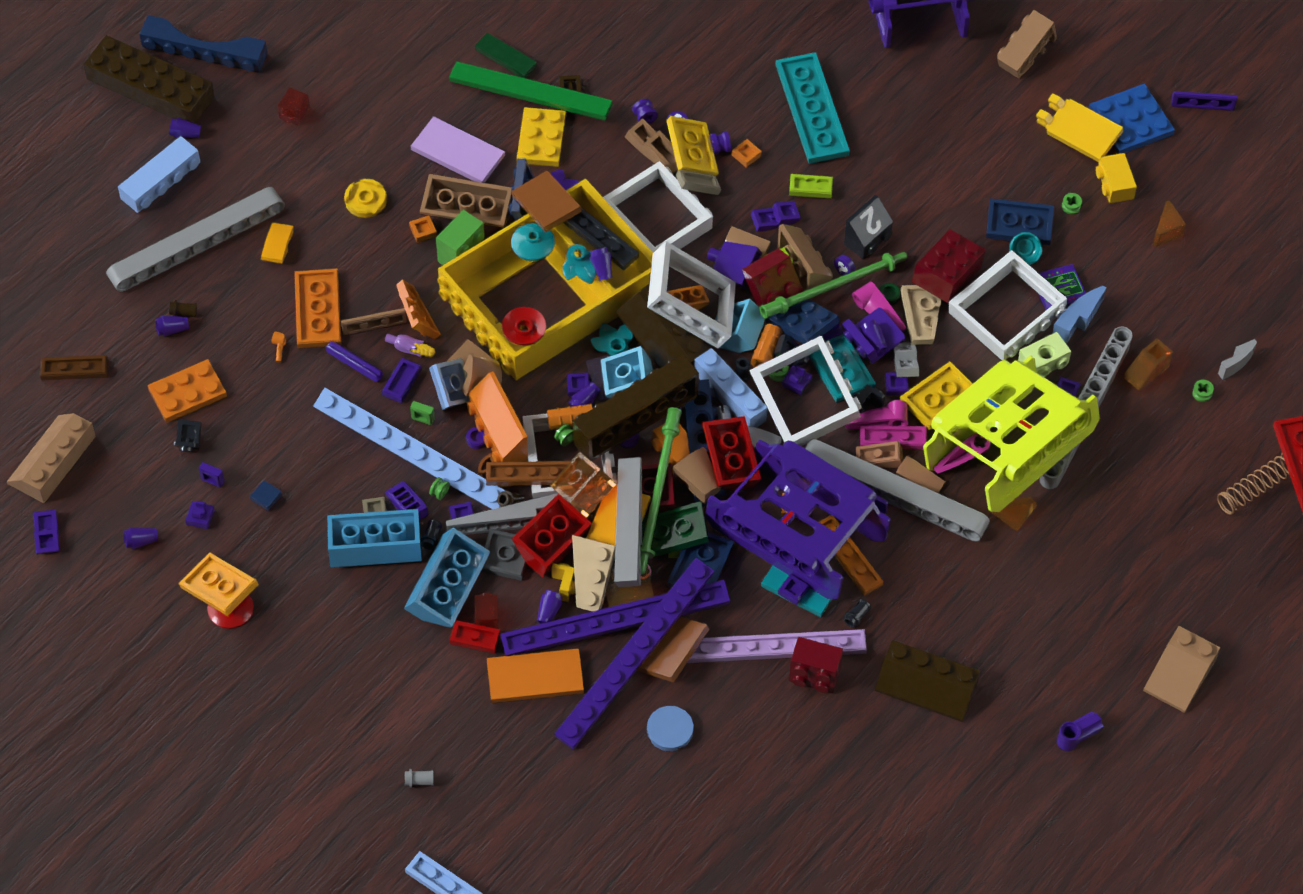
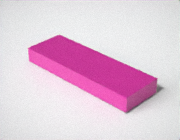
M860 425V446L900 441L903 449L924 450L923 446L927 442V427Z

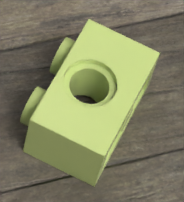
M1055 332L1020 349L1018 361H1024L1029 356L1034 357L1037 373L1045 377L1051 371L1057 368L1062 369L1069 363L1071 350L1060 335Z

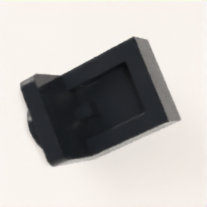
M787 334L781 335L774 354L778 357L800 345ZM810 355L802 359H799L789 364L788 366L796 367L797 365L800 366L806 364L810 358Z
M868 384L860 393H856L852 397H857L862 408L859 409V413L864 412L870 403L878 408L884 406L885 395L879 389L873 388Z
M178 420L176 441H174V446L179 447V451L192 452L193 448L199 449L202 422Z

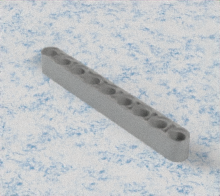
M273 187L264 188L113 264L108 268L106 274L117 291H126L280 213L284 209L285 203Z
M1122 326L1117 327L1113 331L1078 398L1079 400L1086 401L1091 395H1095L1098 399V408L1100 407L1129 351L1133 336L1130 329ZM1080 443L1065 455L1064 459L1058 461L1040 477V483L1043 487L1054 489L1059 485Z
M811 439L805 447L806 450L871 488L877 496L888 501V504L971 541H979L990 522L985 514L824 442Z

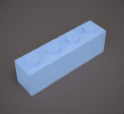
M180 136L118 186L121 200L137 213L147 208L158 196L163 195L168 188L178 183L184 175L198 166L200 163L198 150Z
M712 348L694 359V368L699 372V379H709L710 388H714L715 396L723 405L729 406L730 413L734 417L745 416L747 426L755 428L766 422L767 406Z

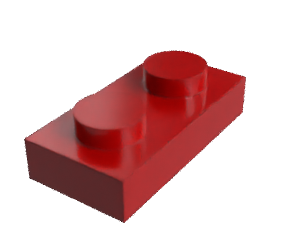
M455 620L450 644L495 654L500 637V629Z

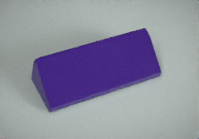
M1174 91L1172 93V106L1233 111L1238 95Z

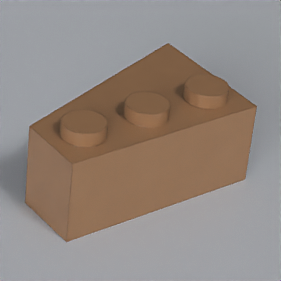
M1035 10L1030 15H1026L1020 29L1012 33L1009 39L1010 42L998 52L997 60L999 66L1015 77L1020 78L1034 64L1035 60L1033 59L1038 53L1043 54L1046 51L1044 46L1049 41L1054 43L1057 39L1054 22Z

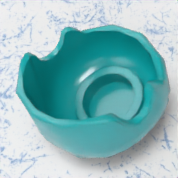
M1030 232L1019 233L1013 237L1009 244V251L1012 250L1028 265L1037 262L1043 251L1039 238Z

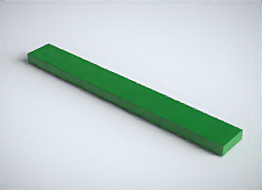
M457 61L449 76L450 82L606 121L613 105L612 100Z

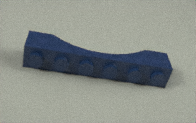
M147 15L140 32L142 47L200 59L209 63L223 64L227 67L241 68L246 71L260 73L268 54L266 41L243 37L227 42L201 41L181 33L167 19Z

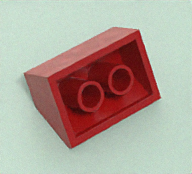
M742 416L703 422L702 425L718 487L735 491L758 465L746 418ZM759 470L742 489L753 488L761 480Z
M558 493L512 538V541L525 562L544 578L552 570L553 563L558 564L573 550L572 535L585 538L592 523Z

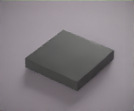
M490 528L484 548L490 551V554L481 572L522 581L527 563L512 541L516 534Z

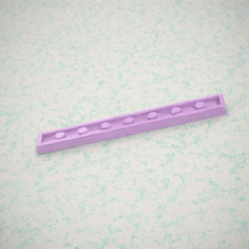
M865 629L703 638L687 663L792 658L798 636L843 648V655L866 654Z

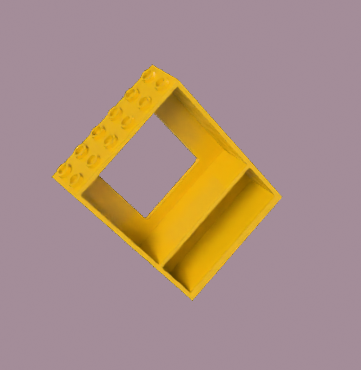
M586 178L566 191L582 209L639 252V258L624 271L611 261L613 278L600 281L597 273L592 284L584 282L577 275L567 280L563 273V265L567 260L566 254L569 247L579 244L584 246L587 251H593L596 248L564 223L552 228L550 231L555 239L554 249L544 259L549 262L586 305L546 329L543 337L536 343L522 346L507 340L502 332V324L500 322L497 323L498 319L479 298L537 262L520 258L515 254L511 245L512 236L519 227L536 223L529 214H526L438 268L439 278L437 280L440 286L439 295L441 298L451 304L453 312L463 318L468 330L475 332L480 344L487 346L492 358L499 360L507 375L511 374L515 380L520 379L598 330L603 323L607 324L617 318L616 311L620 308V305L625 304L635 294L650 284L653 252ZM574 252L576 257H581L580 252Z

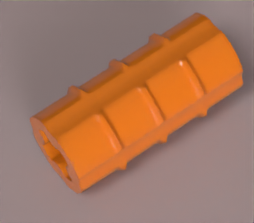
M773 324L765 325L751 359L753 367L773 359L779 337L783 334V330L779 326Z
M592 404L547 410L549 429H559L564 424H569L573 427V420L579 414L592 410Z

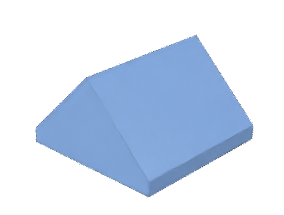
M462 358L438 363L429 368L442 410L469 402V396H465L461 391L467 378V373L463 369L464 362Z

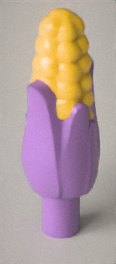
M387 334L385 337V342L394 344L395 348L401 352L413 354L420 358L422 356L433 357L435 355L434 348L424 344V341L417 340L411 336Z

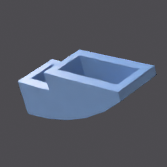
M1098 287L1074 301L1057 319L1052 334L1057 332L1063 341L1068 343L1077 327L1085 331L1103 302L1107 287Z

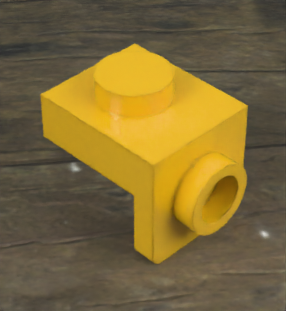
M553 563L552 578L562 580L559 594L563 597L562 601L568 602L570 594H575L576 591L574 568L564 563Z

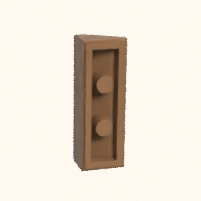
M402 308L342 320L340 322L343 335L407 323L406 310Z

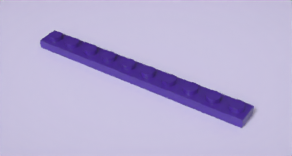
M694 559L554 733L556 738L574 750L714 575L713 569L699 559Z
M721 580L706 584L682 615L730 604L725 581ZM666 594L501 633L505 655L525 654L641 626Z

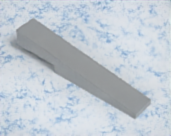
M641 457L618 459L614 582L618 587L641 586L642 459Z
M579 488L559 493L581 513ZM558 493L446 521L447 531L455 528L464 535L488 533L490 528L499 531L522 529Z

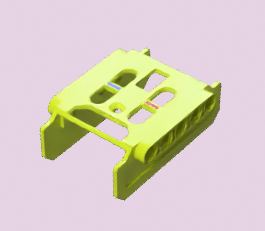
M1029 356L1024 361L1015 360L1012 364L1006 360H1001L933 418L931 427L935 432L932 438L923 446L926 467L929 470L935 471L934 467L954 448L960 446L997 471L994 479L986 485L985 492L988 510L1000 512L1094 431L1100 419L1098 399L1095 395H1091L1086 401L1079 400L1037 373L1035 358ZM1034 387L1045 393L1025 410L1017 405L1032 392ZM1037 409H1047L1049 414L1037 425L1033 426L1025 420ZM992 427H996L998 429L996 432L990 431ZM1016 427L1027 432L1013 444H1005L1003 442V438ZM978 433L1001 448V455L991 462L962 442L973 434Z

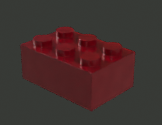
M949 229L916 264L912 283L949 303L981 268L986 249Z

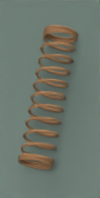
M1281 453V456H1276L1274 461H1269L1267 465L1261 466L1260 470L1256 469L1253 474L1247 475V478H1242L1240 483L1233 485V488L1229 487L1226 492L1219 493L1217 500L1222 510L1232 515L1235 513V510H1239L1238 503L1246 506L1245 499L1252 502V494L1255 497H1259V490L1266 493V486L1273 488V482L1280 484V477L1286 480L1289 471L1283 464V454ZM1277 458H1281L1282 466L1275 462ZM1270 463H1274L1275 470L1269 466ZM1276 464L1283 470L1285 478L1278 472ZM1267 467L1268 474L1262 471V468ZM1269 468L1276 474L1278 482L1271 476ZM1257 471H1260L1262 480L1255 475ZM1262 473L1268 477L1272 486H1269L1266 483ZM1250 476H1253L1255 484L1248 480ZM1255 477L1263 484L1265 491L1258 486ZM1243 480H1246L1248 488L1241 484ZM1248 481L1255 487L1258 495L1254 494ZM1236 485H1240L1241 493L1235 489ZM1242 487H1244L1248 491L1251 500H1249L1246 497L1242 490ZM1233 489L1234 497L1228 493V490ZM1235 491L1242 497L1244 504L1238 500ZM1221 496L1227 499L1232 512L1224 506Z

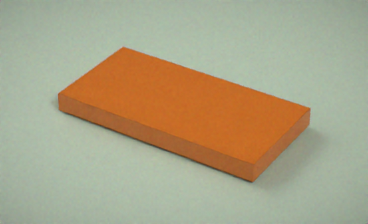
M338 269L294 271L297 347H324L331 341L341 345Z
M579 649L487 658L491 703L584 693Z

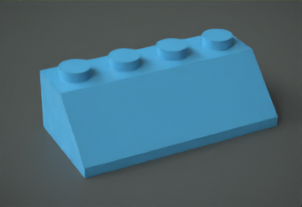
M418 509L327 515L330 567L422 561Z
M455 528L444 533L404 609L422 621L452 627L490 551Z

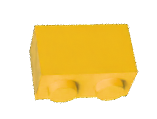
M1125 153L1100 157L1099 164L1096 166V175L1102 181V192L1104 196H1107L1109 204L1134 199L1137 186Z

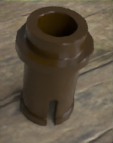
M177 300L170 302L169 315L196 318L197 303H180Z
M502 491L497 497V502L500 507L524 502L518 500L524 499L521 494Z

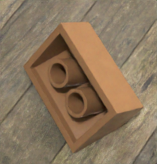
M785 224L779 225L777 249L784 247L793 260L794 269L803 291L831 281L833 274L829 267H825L820 252L815 251L809 235H805L801 228Z

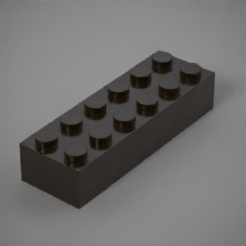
M105 35L83 64L87 80L173 119L178 117L196 123L215 98L212 82Z
M684 355L671 359L665 366L660 369H654L645 378L634 381L627 389L618 391L607 401L596 404L587 413L579 414L573 420L574 445L588 462L593 461L667 416L668 408H680L697 398L699 392V372Z

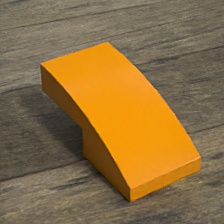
M272 223L264 244L261 260L283 263L288 252V243L293 235L294 226Z

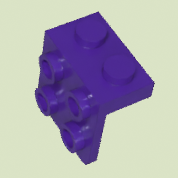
M877 308L856 325L850 319L842 323L845 330L843 332L845 338L849 343L854 342L859 355L863 359L867 358L871 364L905 340L903 332L882 308ZM871 320L880 323L888 347L879 354L876 353L873 346L860 330L863 324Z

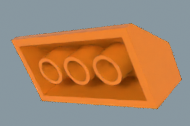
M494 371L489 372L469 392V402L467 403L469 414L475 416V424L478 431L484 432V442L487 448H491L494 462H528V437Z

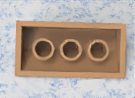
M429 174L420 214L455 219L462 210H465L485 225L504 228L510 219L509 204L513 200L511 187Z
M74 413L58 415L8 479L7 484L45 503L96 437L92 423Z

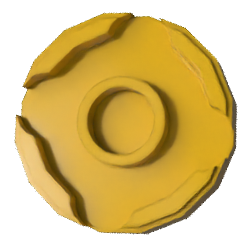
M361 179L360 182H353L345 191L344 200L346 208L351 214L357 217L368 218L382 212L387 203V194L381 183L373 179Z

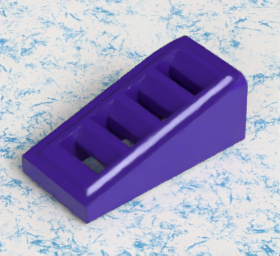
M404 481L385 491V495L397 510H409L416 506L417 508L415 509H418L419 520L428 515V507ZM402 489L404 490L402 493L398 494L397 496H394V495H393V494L397 493L398 491H400V490H402ZM405 495H408L407 498L403 499L402 501H399L400 498L404 497ZM412 500V503L404 507V504Z

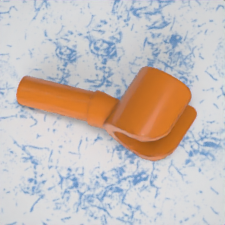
M274 332L272 344L277 345L276 362L281 363L282 350L286 344V338L283 333Z

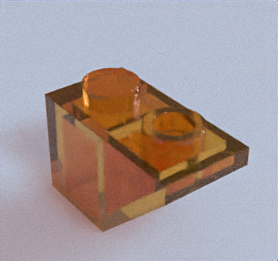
M1156 338L1140 352L1123 377L1135 388L1141 390L1170 366L1173 351Z

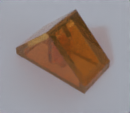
M1166 200L1153 241V246L1155 247L1183 236L1186 223L1171 201Z

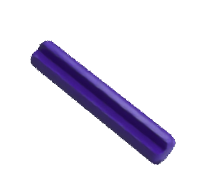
M334 341L327 345V353L369 379L378 382L382 378L383 374L380 369Z

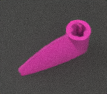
M873 282L865 284L852 293V297L859 308L865 309L869 314L877 308H882L902 332L906 331L904 323Z
M902 400L892 401L886 407L860 413L861 418L846 424L845 428L860 429V425L908 426V405Z
M978 433L973 434L962 442L980 455L985 454L990 448V441ZM977 439L985 441L984 448L975 446ZM957 446L934 467V470L937 474L969 461L975 456Z

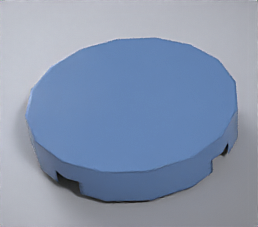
M665 706L651 714L647 723V734L655 747L663 751H676L678 748L685 747L690 742L693 736L694 725L690 715L685 710L676 706Z

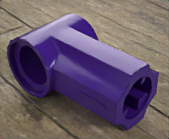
M1090 712L1073 722L1062 724L1057 737L1058 747L1064 751H1071L1076 748L1078 743L1102 731L1104 726L1101 718L1097 713ZM1065 735H1071L1073 738H1068Z

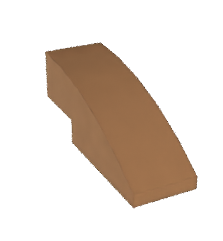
M643 118L628 130L625 138L644 156L655 164L660 161L665 167H669L673 174L678 171L672 143L660 130L656 132Z

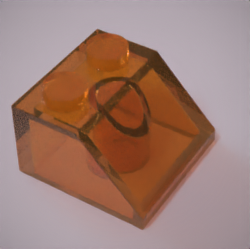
M581 452L573 458L550 484L557 493L585 517L595 510L596 506L616 485L604 471Z

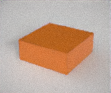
M746 139L732 150V156L747 168L761 157L762 151Z
M429 215L409 222L417 243L437 237V231Z

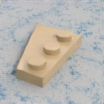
M902 285L900 291L911 345L933 344L941 299L917 285Z
M572 535L576 607L589 611L601 610L615 558V546Z

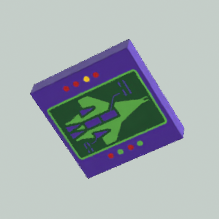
M1073 264L1038 273L1067 298L1066 308L1086 294ZM1039 294L1044 308L1047 310L1052 305Z

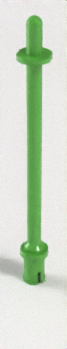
M902 252L892 256L889 253H885L882 256V261L791 297L784 298L779 296L775 301L761 305L759 308L760 313L764 319L778 313L784 314L788 311L789 306L886 268L889 272L895 270V264L907 260L908 254Z
M675 407L668 408L666 422L661 430L665 438L642 547H640L641 575L646 572L648 558L655 557V552L651 550V544L673 439L680 432L678 426L682 411Z

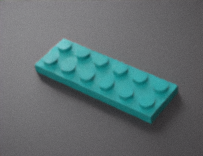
M816 52L776 60V68L808 163L849 156L850 150Z

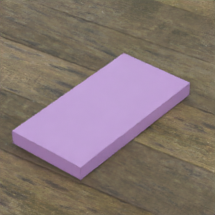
M434 116L411 145L412 151L470 180L481 183L486 182L505 156V151Z

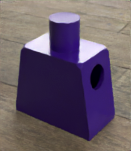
M726 241L721 250L711 247L707 254V260L715 262L714 270L736 282V285L740 288L747 290L748 283L742 269L759 260L762 252L755 246Z

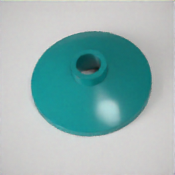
M531 223L519 227L514 232L511 245L515 254L520 258L528 261H537L544 259L553 251L555 239L550 230L544 232L538 224Z

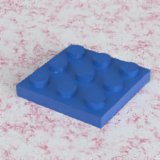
M1145 84L1089 104L1090 110L1123 127V133L1112 146L1117 154L1126 153L1174 135L1175 129Z

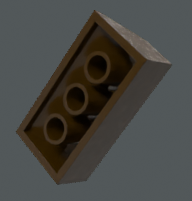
M650 284L640 290L616 311L619 318L659 368L665 366L671 359L678 358L681 355H684L693 364L694 359L708 351L707 346L699 337L647 308Z
M892 640L885 656L875 691L963 722L977 686L980 671Z

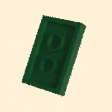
M701 501L658 513L651 544V550L655 552V557L709 542L704 507ZM648 516L644 517L642 521V542Z

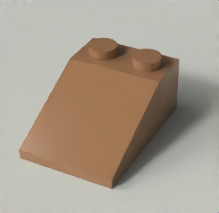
M1178 626L1143 691L1185 713L1215 663L1220 647Z

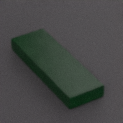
M486 33L475 45L477 52L521 78H526L537 67L536 61L489 33Z

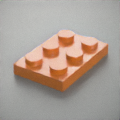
M208 359L148 385V390L166 423L227 397L226 391Z

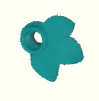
M572 245L567 251V260L563 265L565 278L570 280L577 275L584 282L592 284L596 271L589 258L591 257L590 251H587L582 245ZM574 252H580L581 257H576Z
M603 323L600 327L599 337L592 338L591 343L597 351L607 352L610 356L628 350V344L633 339V334L625 324L617 330Z

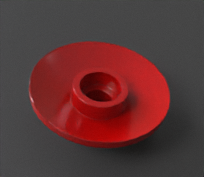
M531 307L515 308L509 311L502 321L504 336L516 345L534 344L543 337L546 331L544 316L538 310Z
M248 595L228 616L208 605L207 609L209 618L215 625L224 629H235L249 621L253 614L254 605L252 598Z

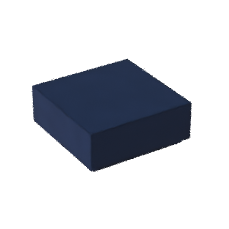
M263 480L250 495V500L269 511L282 496V492Z

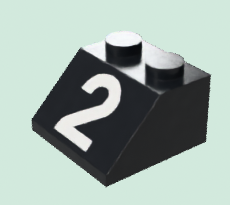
M874 195L846 220L844 245L862 259L868 254H873L877 250L878 245L883 241H888L893 233V221L878 196Z

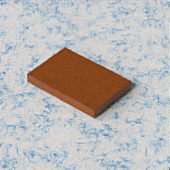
M548 171L511 191L512 197L544 232L582 212L581 206Z
M679 617L637 671L674 683L709 631L708 626L697 621Z

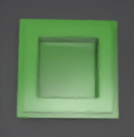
M413 401L410 406L411 418L432 425L435 420L434 408Z

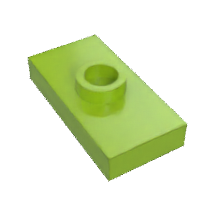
M791 174L789 195L832 198L833 177Z

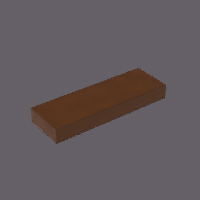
M107 355L41 358V380L107 378L108 375Z

